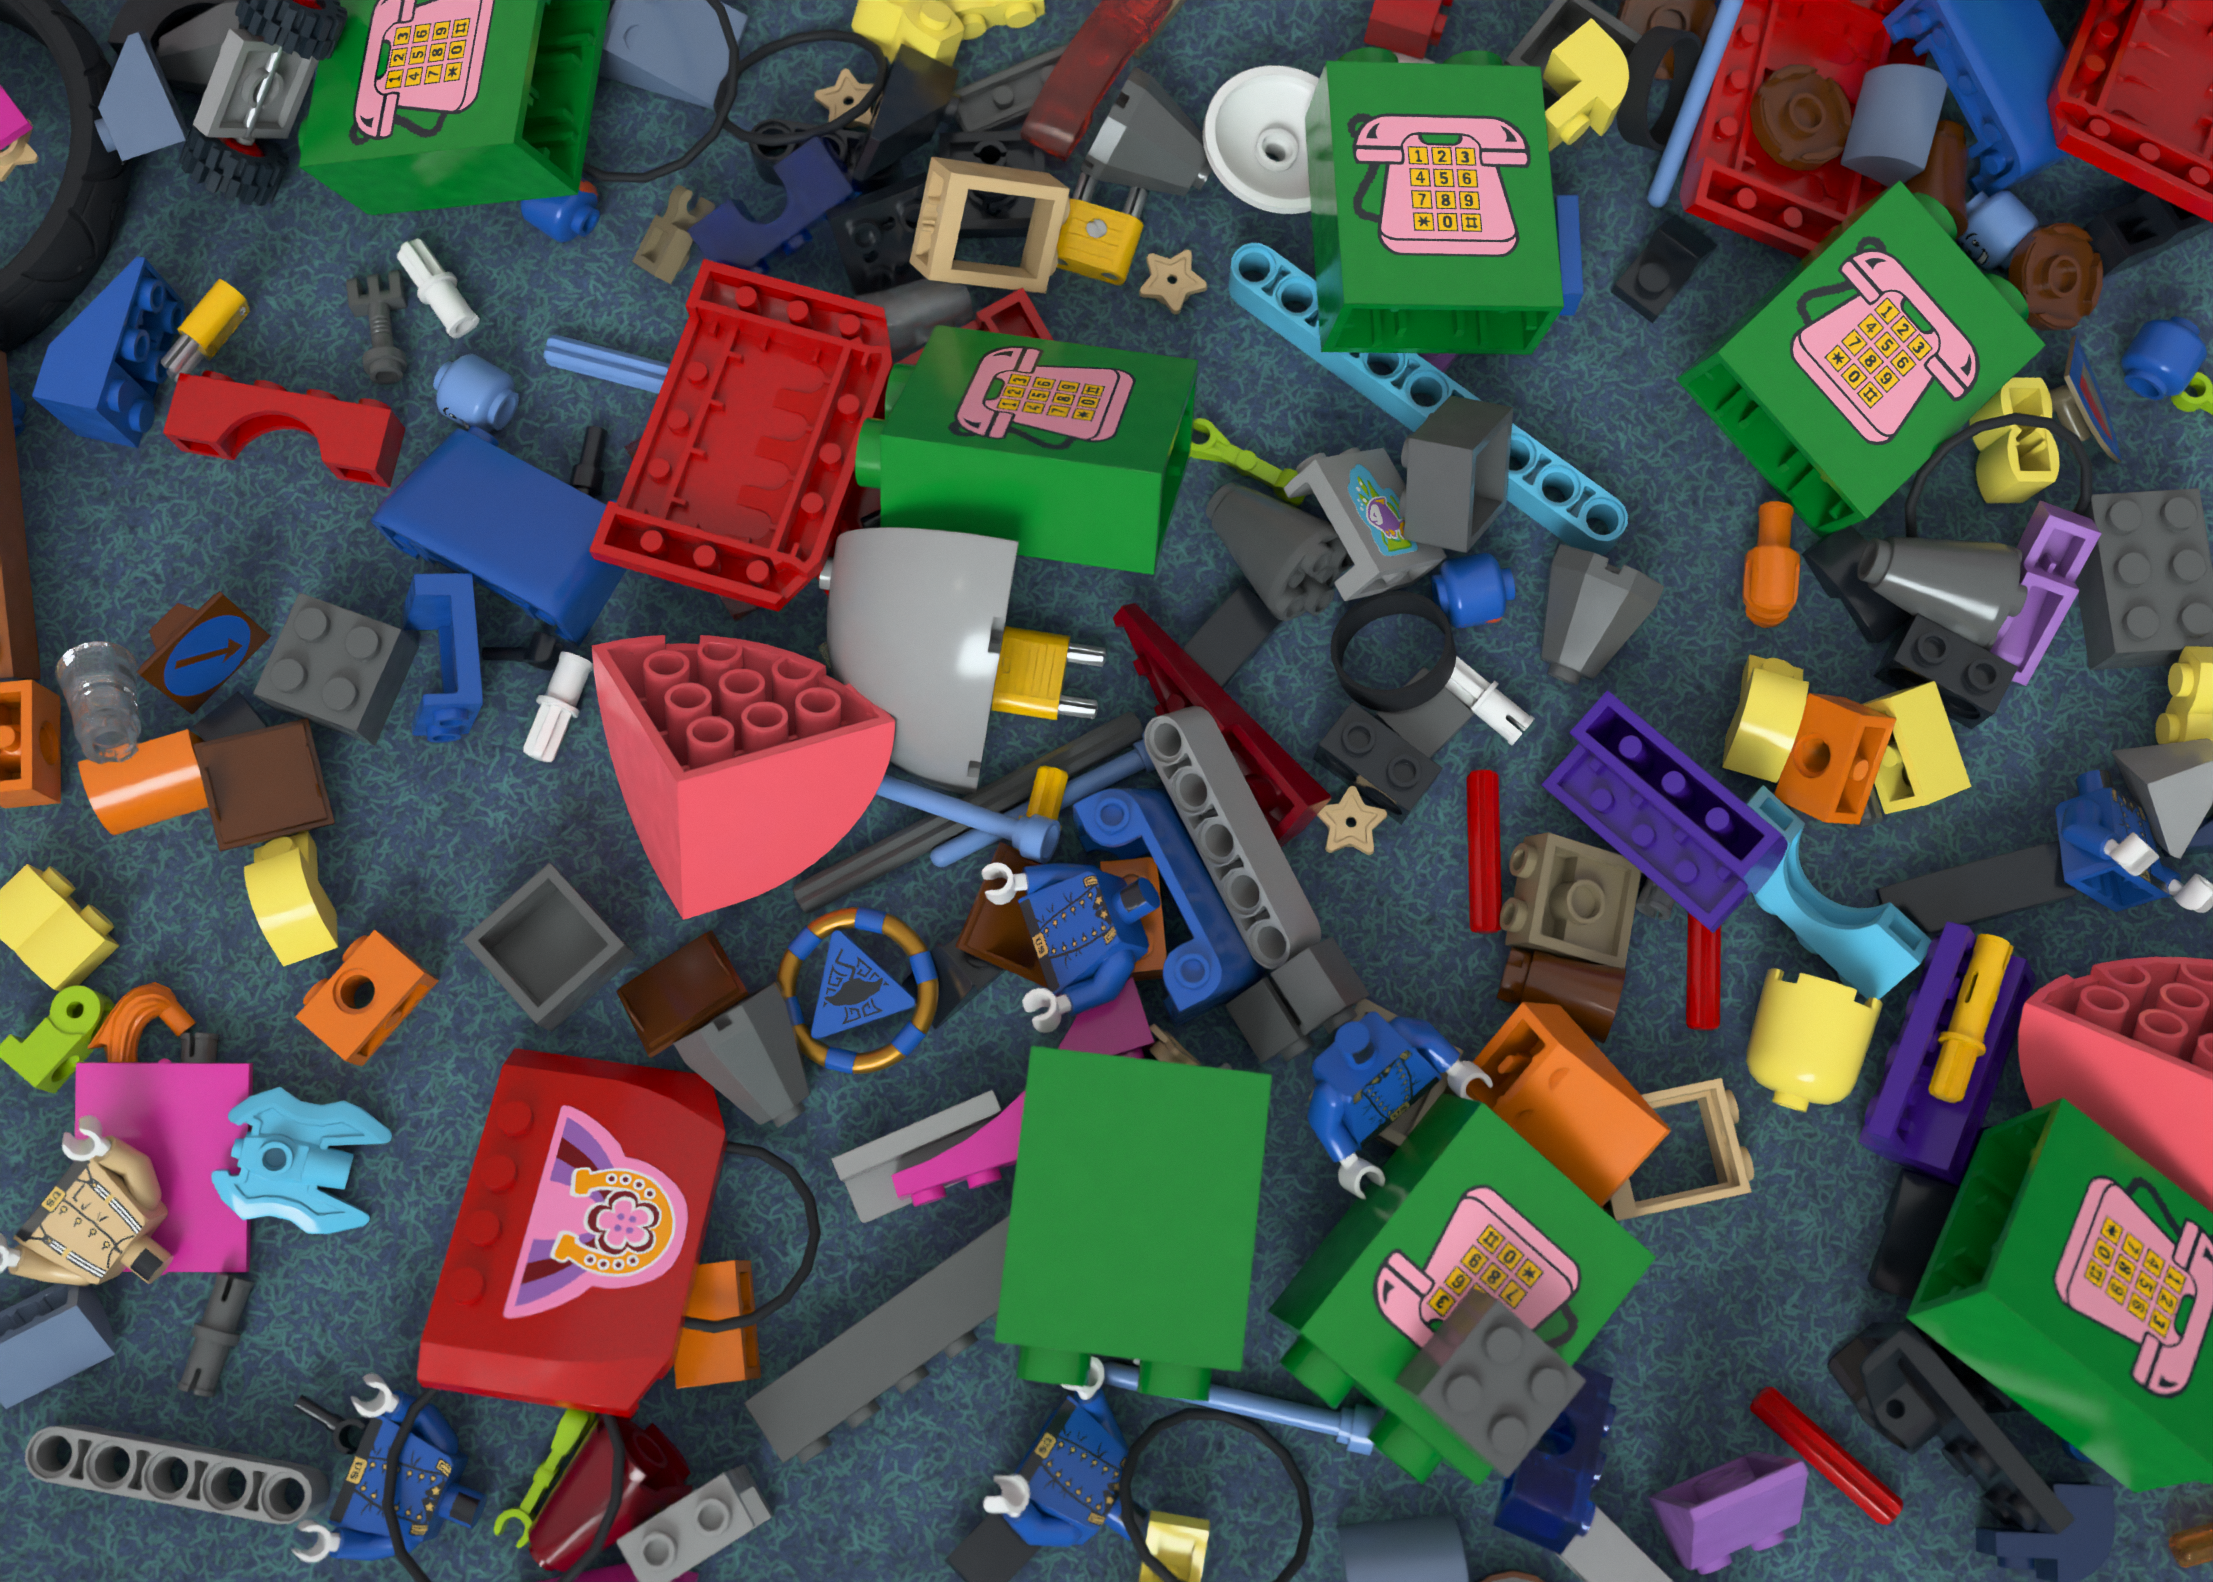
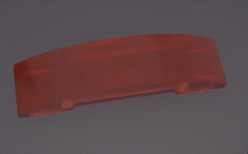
M1102 0L1075 35L1046 81L1020 131V137L1065 162L1092 124L1094 109L1140 42L1147 43L1172 7L1173 0Z

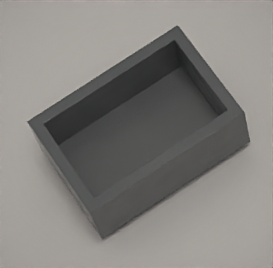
M2200 489L2092 494L2084 516L2092 519L2102 534L2076 579V585L2079 588L2078 598L2089 669L2103 670L2170 666L2178 663L2185 646L2213 647V567Z

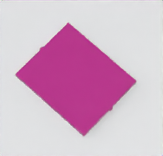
M161 1059L158 1062L76 1063L75 1138L81 1140L90 1138V1136L85 1135L79 1130V1119L91 1115L101 1122L102 1137L114 1136L151 1159L162 1192L161 1201L167 1207L169 1213L150 1238L174 1256L170 1265L161 1275H165L168 1272H248L250 1269L251 1219L242 1220L221 1200L212 1182L211 1175L216 1169H229L231 1174H240L241 1168L237 1167L239 1159L232 1157L231 1152L235 1139H245L246 1133L252 1131V1126L245 1122L238 1126L228 1120V1114L232 1108L253 1095V1063L171 1062L169 1059ZM126 1267L123 1272H132V1271H131L129 1268Z

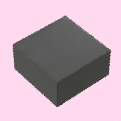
M1423 667L1405 686L1415 683L1430 671ZM1444 686L1436 696L1422 705L1397 712L1378 711L1374 718L1432 759L1470 722L1474 713Z

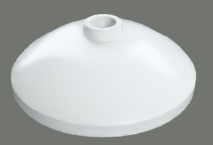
M1261 66L1246 70L1232 77L1213 97L1203 125L1205 153L1218 179L1229 191L1244 202L1273 213L1297 214L1311 211L1305 116L1317 87L1318 77L1291 67ZM1266 154L1277 156L1280 162L1271 160Z

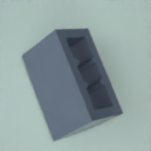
M1911 64L1884 65L1868 71L1864 77L1840 164L1887 187L1892 186L1899 180L1905 183L1925 170L1948 86L1942 73Z
M57 1283L0 1312V1403L5 1409L115 1355V1340L111 1325L102 1303L91 1285L77 1286Z
M1452 1513L1336 1526L1342 1582H1469L1462 1539L1457 1521Z

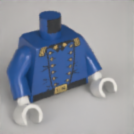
M2092 770L2076 778L2079 796L2061 802L2055 809L2065 883L2114 912L2163 897L2169 898L2172 895L2175 901L2185 909L2205 913L2212 908L2213 884L2201 875L2194 874L2183 885L2180 873L2161 864L2147 815L2143 808L2114 789L2112 775L2109 771Z
M1002 863L989 864L982 870V876L986 880L996 878L1007 880L1006 885L1002 889L985 892L988 900L994 904L1003 905L1014 898L1016 891H1025L1026 896L1019 899L1018 902L1049 989L1037 988L1031 990L1023 999V1006L1026 1012H1034L1041 1007L1050 1008L1045 1014L1038 1015L1032 1019L1033 1026L1037 1031L1043 1033L1052 1032L1058 1027L1061 1021V1014L1068 1012L1069 1015L1075 1016L1112 1002L1120 995L1135 968V963L1148 951L1149 942L1140 919L1160 906L1158 892L1148 879L1140 877L1127 885L1122 877L1102 872L1095 865L1074 863L1023 867L1022 873L1012 874L1011 869Z
M1376 1011L1369 1012L1358 1022L1352 1021L1342 1025L1336 1032L1335 1042L1321 1053L1312 1064L1315 1087L1307 1112L1308 1122L1332 1161H1340L1342 1164L1338 1173L1341 1186L1361 1199H1366L1359 1187L1360 1179L1364 1174L1381 1187L1385 1183V1177L1380 1168L1357 1157L1355 1151L1357 1149L1361 1151L1442 1079L1439 1073H1448L1447 1081L1449 1087L1462 1098L1473 1100L1466 1094V1086L1472 1079L1480 1078L1488 1087L1492 1088L1490 1077L1471 1061L1458 1060L1460 1052L1424 1019L1398 1016L1387 1022Z
M1092 1356L1088 1386L1060 1384L1065 1389L1075 1391L1074 1399L1068 1395L1051 1412L1012 1475L994 1476V1481L1000 1485L1002 1490L1000 1495L987 1496L984 1500L985 1510L990 1513H1003V1518L1028 1545L1070 1547L1073 1544L1083 1545L1097 1533L1103 1523L1127 1541L1131 1540L1122 1523L1118 1486L1129 1447L1102 1390L1101 1385L1105 1376L1102 1362L1096 1357ZM1132 1499L1134 1520L1140 1529L1149 1510Z
M370 1373L363 1377L368 1385L380 1389L378 1396L374 1400L363 1402L357 1397L351 1396L357 1411L363 1416L370 1417V1421L327 1522L337 1527L332 1532H329L317 1521L310 1519L300 1522L297 1528L301 1531L318 1532V1541L313 1548L309 1550L291 1549L303 1561L317 1562L328 1553L332 1558L375 1561L395 1556L382 1508L387 1454L409 1406L417 1397L401 1390H395L391 1393L383 1378L378 1374ZM428 1403L419 1412L398 1460L394 1506L408 1553L412 1552L420 1542L436 1538L444 1519L473 1529L479 1521L487 1501L486 1494L459 1484L469 1457L458 1450L459 1437L439 1408L431 1403Z

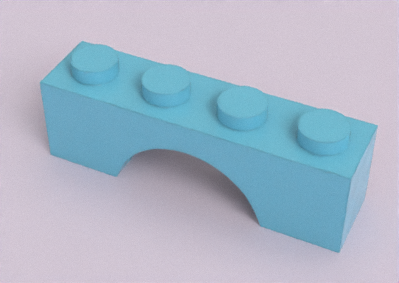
M1763 785L1745 802L1747 806L1778 830L1788 843L1786 853L1777 869L1756 895L1753 893L1756 902L1764 911L1771 915H1777L1795 932L1799 943L1806 950L1813 954H1819L1832 966L1845 986L1856 989V993L1862 994L1867 1000L1869 998L1880 999L1921 964L1932 940L1891 902L1870 908L1848 907L1826 898L1812 886L1804 874L1799 860V841L1805 823Z

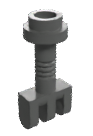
M400 269L388 272L390 290L385 291L379 273L367 275L368 294H363V287L358 277L346 279L348 304L355 318L369 316L372 349L366 351L362 356L364 371L370 375V379L373 382L384 385L400 381L403 378V372L407 369L406 354L401 349L394 347L390 311L408 308L404 278Z

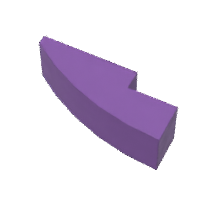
M2039 501L2017 546L2022 551L2019 583L2027 587L2026 602L2016 617L2007 616V619L1998 631L1992 649L1989 651L2017 666L2018 669L2012 681L2027 686L2076 598L2079 588L2075 581L2102 534L2092 519L2043 501Z

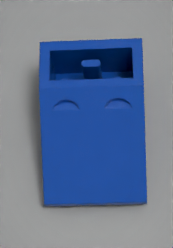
M137 256L48 345L32 397L77 436L138 448L143 433L150 430L154 421L155 410L153 400L158 384L163 383L168 377L167 370L169 367L165 368L161 363V359L170 350L174 334H179L177 329L186 318L184 301L146 258Z

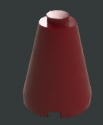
M635 1412L631 1418L615 1415L625 1446L622 1504L601 1552L615 1544L618 1539L688 1496L693 1490V1485H684L683 1481L691 1472L680 1451L653 1423L643 1430L632 1422L631 1419L638 1412ZM602 1413L598 1416L528 1529L529 1552L536 1563L548 1571L556 1569L561 1572H567L587 1551L609 1505L614 1451Z

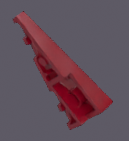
M1136 603L1121 606L1112 619L1116 627H1124L1138 657L1133 661L1134 667L1139 676L1147 677L1159 704L1154 707L1157 716L1190 706L1202 707L1212 715L1280 848L1301 833L1333 797Z

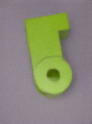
M74 985L67 987L59 992L52 1001L50 1015L26 1039L12 1034L7 1036L0 1044V1058L33 1087L55 1094L75 1072L76 1063L84 1062L94 1049H88L87 1047L115 1007V1004L108 996L86 986Z

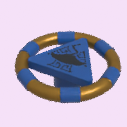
M861 906L831 911L813 920L787 946L788 948L780 962L776 979L789 999L801 1052L810 1060L826 1069L852 1075L872 1073L888 1068L909 1056L927 1035L937 1009L939 977L931 952L920 936L904 921L885 911ZM855 928L885 934L898 943L908 955L918 985V997L916 998L841 930ZM832 934L812 1030L810 1031L805 1024L796 996L797 977L803 961L819 945L823 938ZM915 1007L911 1020L907 1022L889 1044L879 1049L858 1053L828 1046L819 1040Z

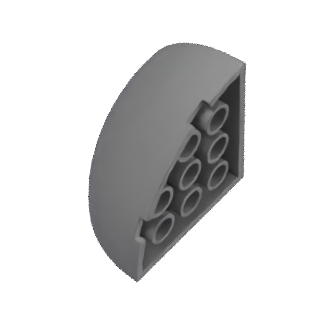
M866 528L845 532L837 537L834 557L828 556L824 569L820 573L819 588L829 590L827 647L834 679L844 685L850 683L861 695L874 705L888 712L895 720L894 742L890 757L891 763L920 781L940 789L964 795L976 793L1018 542L966 533L914 528Z

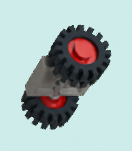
M239 0L235 16L239 17L238 21L241 25L249 26L248 30L229 28L208 86L202 96L197 115L179 157L182 170L185 173L192 174L191 179L197 184L206 183L207 190L214 194L217 190L225 193L224 198L234 201L235 197L240 198L242 203L252 205L254 201L259 206L266 205L267 202L272 203L289 164V156L286 152H282L283 147L277 142H269L270 138H288L318 61H324L325 58L330 59L348 18L347 10L345 7L340 6L341 2L339 0Z

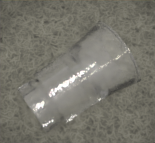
M923 278L884 291L851 297V299L884 307L893 359L927 342L936 325L956 327L974 319L972 302L965 284L933 281Z
M93 641L75 646L59 659L55 669L57 683L66 698L72 717L75 737L81 744L83 754L89 760L98 764L106 762L122 763L132 758L139 750L137 738L141 732V721L137 703L138 663L135 656L128 649L112 642Z

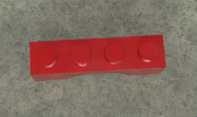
M203 371L201 376L185 373L179 374L163 434L182 452L234 461L245 446L265 433L281 429L299 430L317 438L322 462L338 479L390 488L406 428L393 413L389 405L377 400L362 398L359 399L357 404L339 401V398L322 390L308 389L305 395L288 392L283 386L270 381L255 380L253 385L237 383L231 377L218 372Z

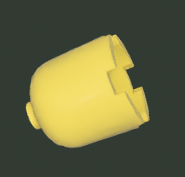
M1776 968L1768 969L1747 1047L1746 1063L1750 1074L1760 1085L1774 1091L1773 1103L1793 1110L1806 1112L1809 1102L1829 1105L1842 1101L1851 1093L1857 1082L1883 1003L1879 999L1869 998L1865 1005L1854 1001L1857 990L1803 973H1800L1797 983L1782 981L1784 971Z

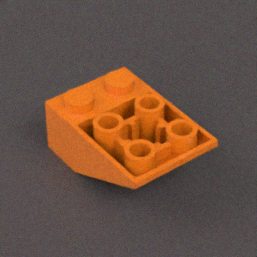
M1522 1002L1472 1062L1490 1077L1492 1088L1488 1087L1480 1078H1475L1467 1084L1466 1094L1473 1100L1487 1105L1601 1208L1671 1131L1670 1127L1560 1005Z

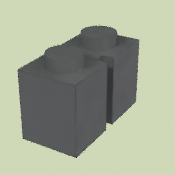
M1331 937L1306 948L1270 973L1272 975L1271 979L1268 980L1266 977L1227 1003L1225 1007L1261 1064L1282 1054L1286 1062H1289L1315 1045L1310 1035L1324 1026L1328 1034L1356 1018L1358 1015L1353 1006L1370 994L1335 939Z

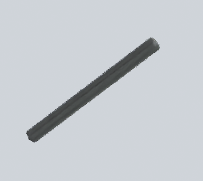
M1126 712L976 790V793H970L960 800L1003 813L1030 799L1037 769L1040 766L1046 765L1062 769L1068 773V778L1141 740V733L1144 732L1142 724L1133 712ZM930 814L799 882L793 887V894L801 909L805 913H812L973 828Z

